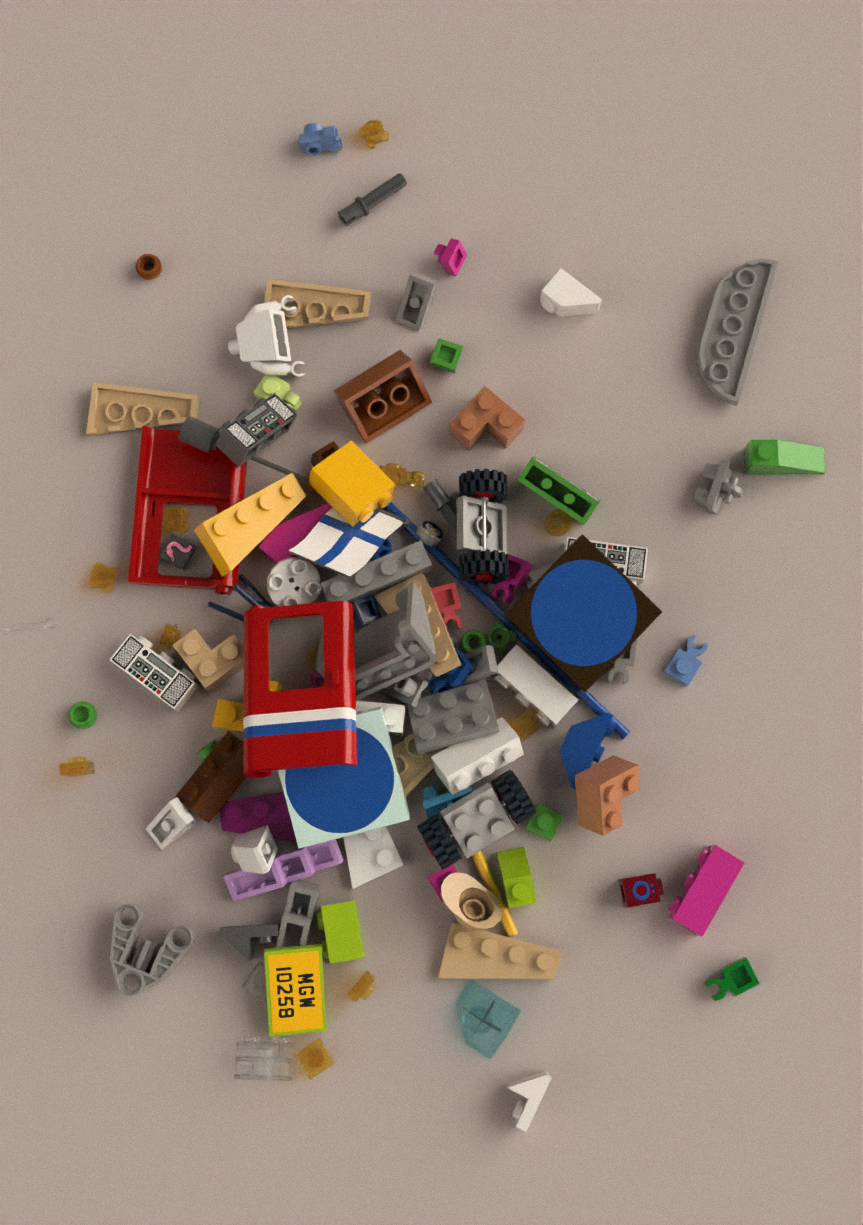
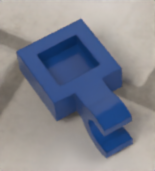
M455 648L461 666L431 680L428 689L432 694H436L438 691L440 693L450 690L452 686L460 687L474 667L460 649Z

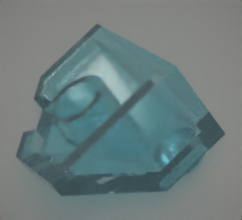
M469 979L456 1002L465 1043L491 1059L507 1037L521 1010L472 979Z

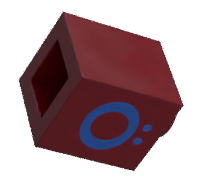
M656 873L618 879L624 907L628 908L661 902L660 895H664L661 879L656 878Z

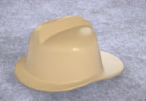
M456 872L448 875L443 880L441 885L443 902L455 914L457 921L463 927L474 930L489 929L500 922L503 909L499 898L476 879L466 873Z

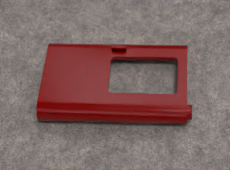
M142 426L128 582L146 586L215 590L216 594L230 595L232 590H234V585H238L239 564L223 577L214 562L212 574L208 578L159 574L164 506L172 503L213 506L217 509V514L244 500L247 461L238 467L219 448L207 453L179 441L180 431L153 429L148 426Z

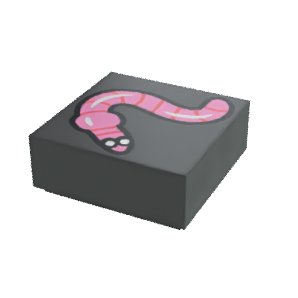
M171 534L159 557L185 570L197 547Z

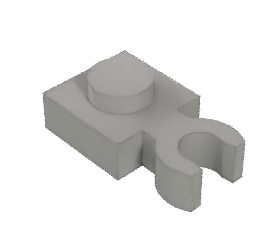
M637 639L613 663V669L608 673L609 683L613 682L615 673L623 675L624 685L628 683L629 673L626 670V666H634Z

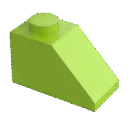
M524 847L496 852L507 908L537 903L532 874Z

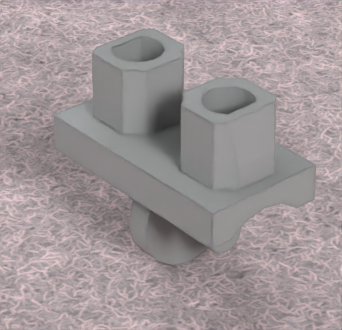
M721 460L720 465L707 463L704 468L703 479L713 482L711 489L699 486L694 499L696 503L706 506L709 513L717 515L722 499L724 503L730 504L732 497L739 498L742 495L743 490L737 486L739 479L731 477L732 470L729 468V461Z
M409 676L378 692L416 708L421 692L427 687L428 683L415 676Z

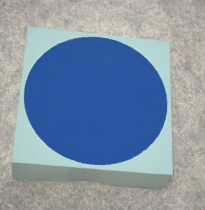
M382 706L356 712L357 766L335 765L278 770L298 849L410 820V813L401 778L394 761L391 749L392 744Z

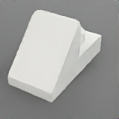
M176 797L168 802L145 829L160 849L164 850L192 828L196 821L188 809Z
M543 1071L506 1084L507 1088L525 1097L524 1102L518 1101L512 1114L516 1118L514 1121L515 1126L527 1132L552 1079L549 1073Z

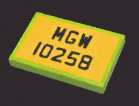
M314 944L264 949L269 1037L327 1031L322 945Z

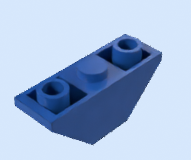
M606 713L570 727L559 752L574 790H576L575 775L590 768L593 762L599 763L605 750L601 744L605 736L611 737L617 724L613 721L614 715Z

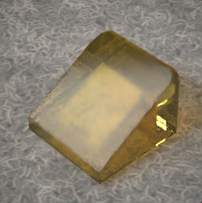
M531 709L525 711L509 724L519 736L521 743L540 728Z

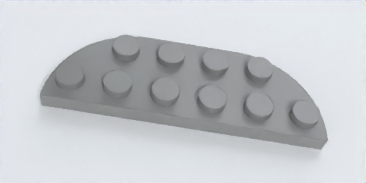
M757 259L747 261L745 264L731 269L722 278L714 293L700 340L698 366L704 382L717 397L734 406H737L740 400L778 261Z

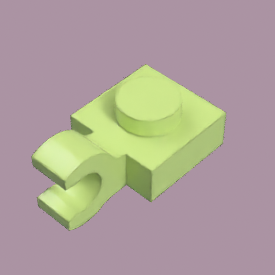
M265 374L253 392L254 396L258 399H267L275 393L294 411H297L302 404L299 401L300 397L289 392L290 384L275 375Z

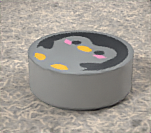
M429 520L422 521L416 529L419 539L429 546H437L444 538L442 529Z

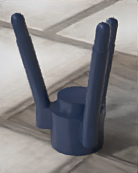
M243 574L239 575L240 580L258 599V602L238 585H234V590L252 606L274 607ZM213 602L207 603L209 607L244 622V615Z

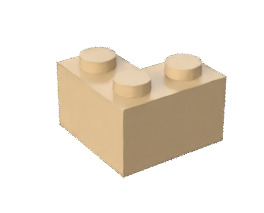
M193 629L173 644L174 648L209 693L244 668V646L234 633L213 649L209 647L196 629Z

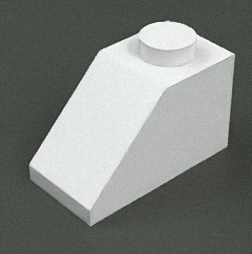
M562 268L543 288L540 296L543 308L549 313L554 312L559 317L596 314L602 302L600 297Z
M268 825L237 835L231 847L232 858L235 863H239L243 872L260 874L269 872L278 852Z

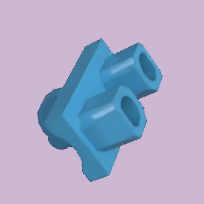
M437 785L424 788V801L422 803L428 819L436 814L440 816L441 821H444L440 811L472 793L471 786L454 795L450 792L440 795Z

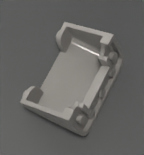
M414 582L401 587L397 591L395 602L400 608L399 610L357 630L354 627L356 700L431 667L435 662L436 648L423 594ZM322 625L315 669L324 678V638Z

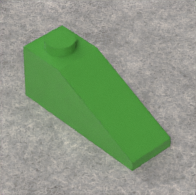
M750 440L744 448L745 475L825 474L824 447L783 440Z

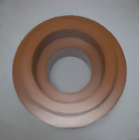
M144 254L136 262V271L141 278L152 280L160 275L162 264L155 255ZM149 265L154 266L153 269L149 271L145 270V268Z

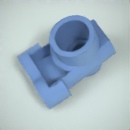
M309 123L304 127V134L299 135V144L303 152H307L312 156L319 155L321 151L330 150V152L343 148L341 137L338 135L335 125L323 127L318 123Z

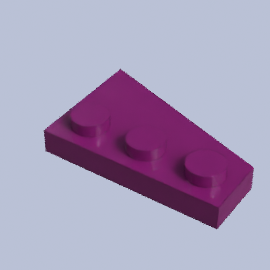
M284 792L227 801L219 810L222 831L243 834L268 825L273 839L297 842Z

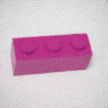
M710 845L709 848L704 847L696 860L699 863L694 873L692 871L688 873L682 884L685 887L680 897L676 895L668 908L671 911L669 919L701 937L706 932L744 865L743 861L717 845Z

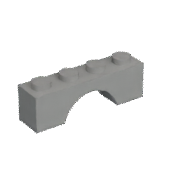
M418 541L367 563L364 568L351 578L338 575L321 582V586L328 602H351L364 598L389 585L403 582L421 572L426 575L432 572V564L422 541Z

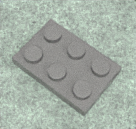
M486 679L419 698L416 708L407 705L419 755L500 732Z

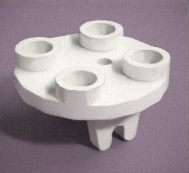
M288 557L279 561L271 569L267 578V591L271 600L277 606L309 604L322 591L321 578L317 569L309 561L300 557Z

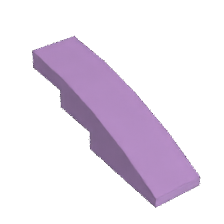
M334 839L300 849L296 846L277 853L269 872L265 874L243 872L239 868L226 873L223 877L234 902L282 888L288 882L312 876L315 871L339 865L344 859L338 843Z

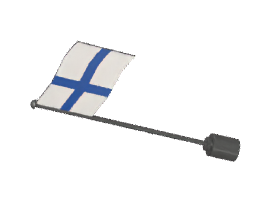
M188 416L180 430L179 441L210 453L212 450L218 449L215 444L220 436L218 433L219 428ZM255 455L250 458L286 475L293 473L296 479L309 484V478ZM331 508L324 514L308 536L288 552L351 578L367 565L386 539L401 526L408 527L410 519L408 517L404 519L377 508L366 522L362 523L360 521L352 527L334 508Z

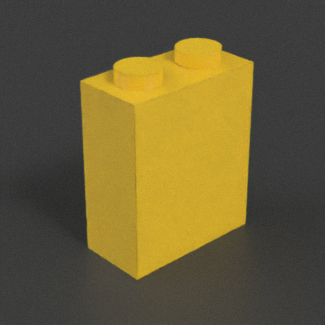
M352 441L311 469L308 482L352 527L360 521L362 523L366 522L378 507H386L393 499L392 493L395 487V483Z

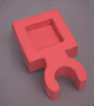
M455 582L430 588L439 611L444 617L445 626L449 621H454L457 624V629L461 630L462 621L459 616L455 615L456 611L462 609Z

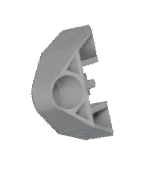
M124 904L118 907L113 921L110 962L120 992L127 996L136 995L168 978L195 943V934L190 927L178 925L170 929L150 971L147 969L158 943L142 938L133 961L130 963L129 959L140 936L139 931L143 922V913L135 904ZM127 908L134 910L136 914V919L131 925H125L121 921V913ZM180 929L188 934V942L182 947L177 946L173 941L174 933ZM128 974H135L139 978V986L133 991L128 990L124 986V979Z

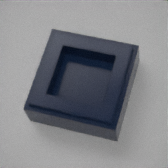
M372 595L350 602L353 604V620L357 628H362L382 618Z

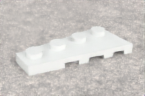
M386 826L343 837L352 889L404 865Z

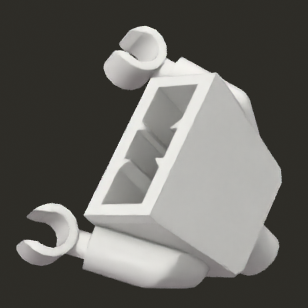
M286 295L279 303L275 300L256 304L244 317V321L237 324V338L230 340L228 343L230 353L232 355L240 354L242 362L250 363L253 369L266 375H287V373H293L298 378L305 376L303 373L297 374L294 372L296 365H305V363L295 361L292 365L287 364V362H291L284 312L286 314H293L297 311L296 306L291 308L285 307V304L294 301V298Z

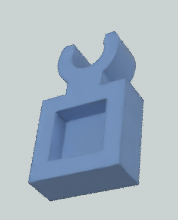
M694 635L686 641V651L680 648L677 649L664 670L665 674L686 687L690 684L702 664L696 657L702 655L708 647V644L704 643L700 649H695L692 645L696 637Z

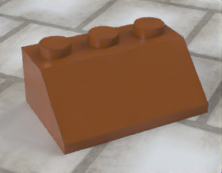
M401 350L334 390L342 409L365 443H368L432 403L412 359Z

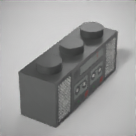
M274 393L267 399L261 398L251 410H243L232 423L230 421L224 423L218 431L220 436L215 445L239 467L287 433L298 414Z

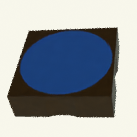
M582 534L503 616L529 642L539 647L550 658L553 665L581 692H586L654 622L662 611Z

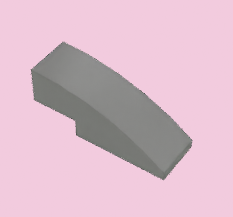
M300 879L292 881L285 912L282 916L276 948L307 945L321 884Z

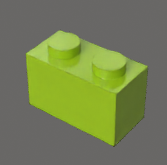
M356 900L321 906V912L317 913L319 930L324 929L326 941H321L323 957L329 958L330 964L364 958L365 953Z

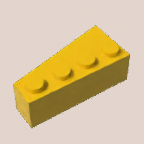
M293 473L202 522L194 531L223 577L232 571L306 495Z

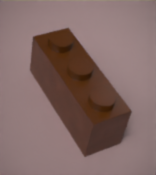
M228 730L175 796L189 810L208 823L211 822L246 778L243 776V741Z

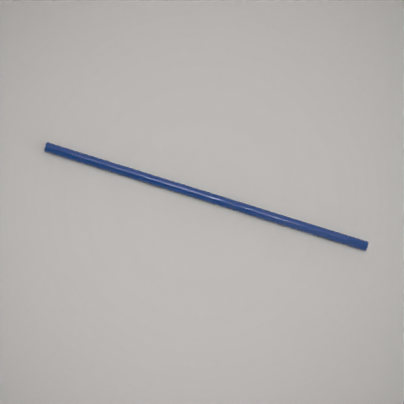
M392 502L383 508L389 513L404 519L407 518ZM410 521L408 527L401 526L417 542L421 541L416 533L417 526L412 521ZM422 542L425 550L499 621L503 622L509 631H514L516 637L597 716L610 713L588 691L581 692L565 677L539 647L529 642L503 616L505 611L477 584L461 581L459 567L438 546H429ZM614 717L613 721L617 723L614 732L623 740L630 731Z

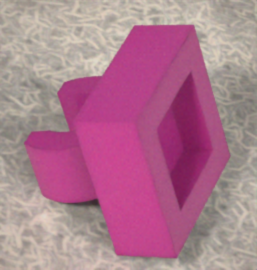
M452 238L447 247L438 244L434 251V255L439 256L438 262L443 265L446 273L452 276L458 274L467 256L460 240Z

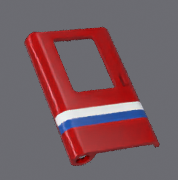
M330 601L267 608L264 606L250 607L249 610L244 612L243 776L248 778H266L271 776L274 770L335 765L357 766L353 604L347 601ZM323 616V686L270 691V622L274 619Z

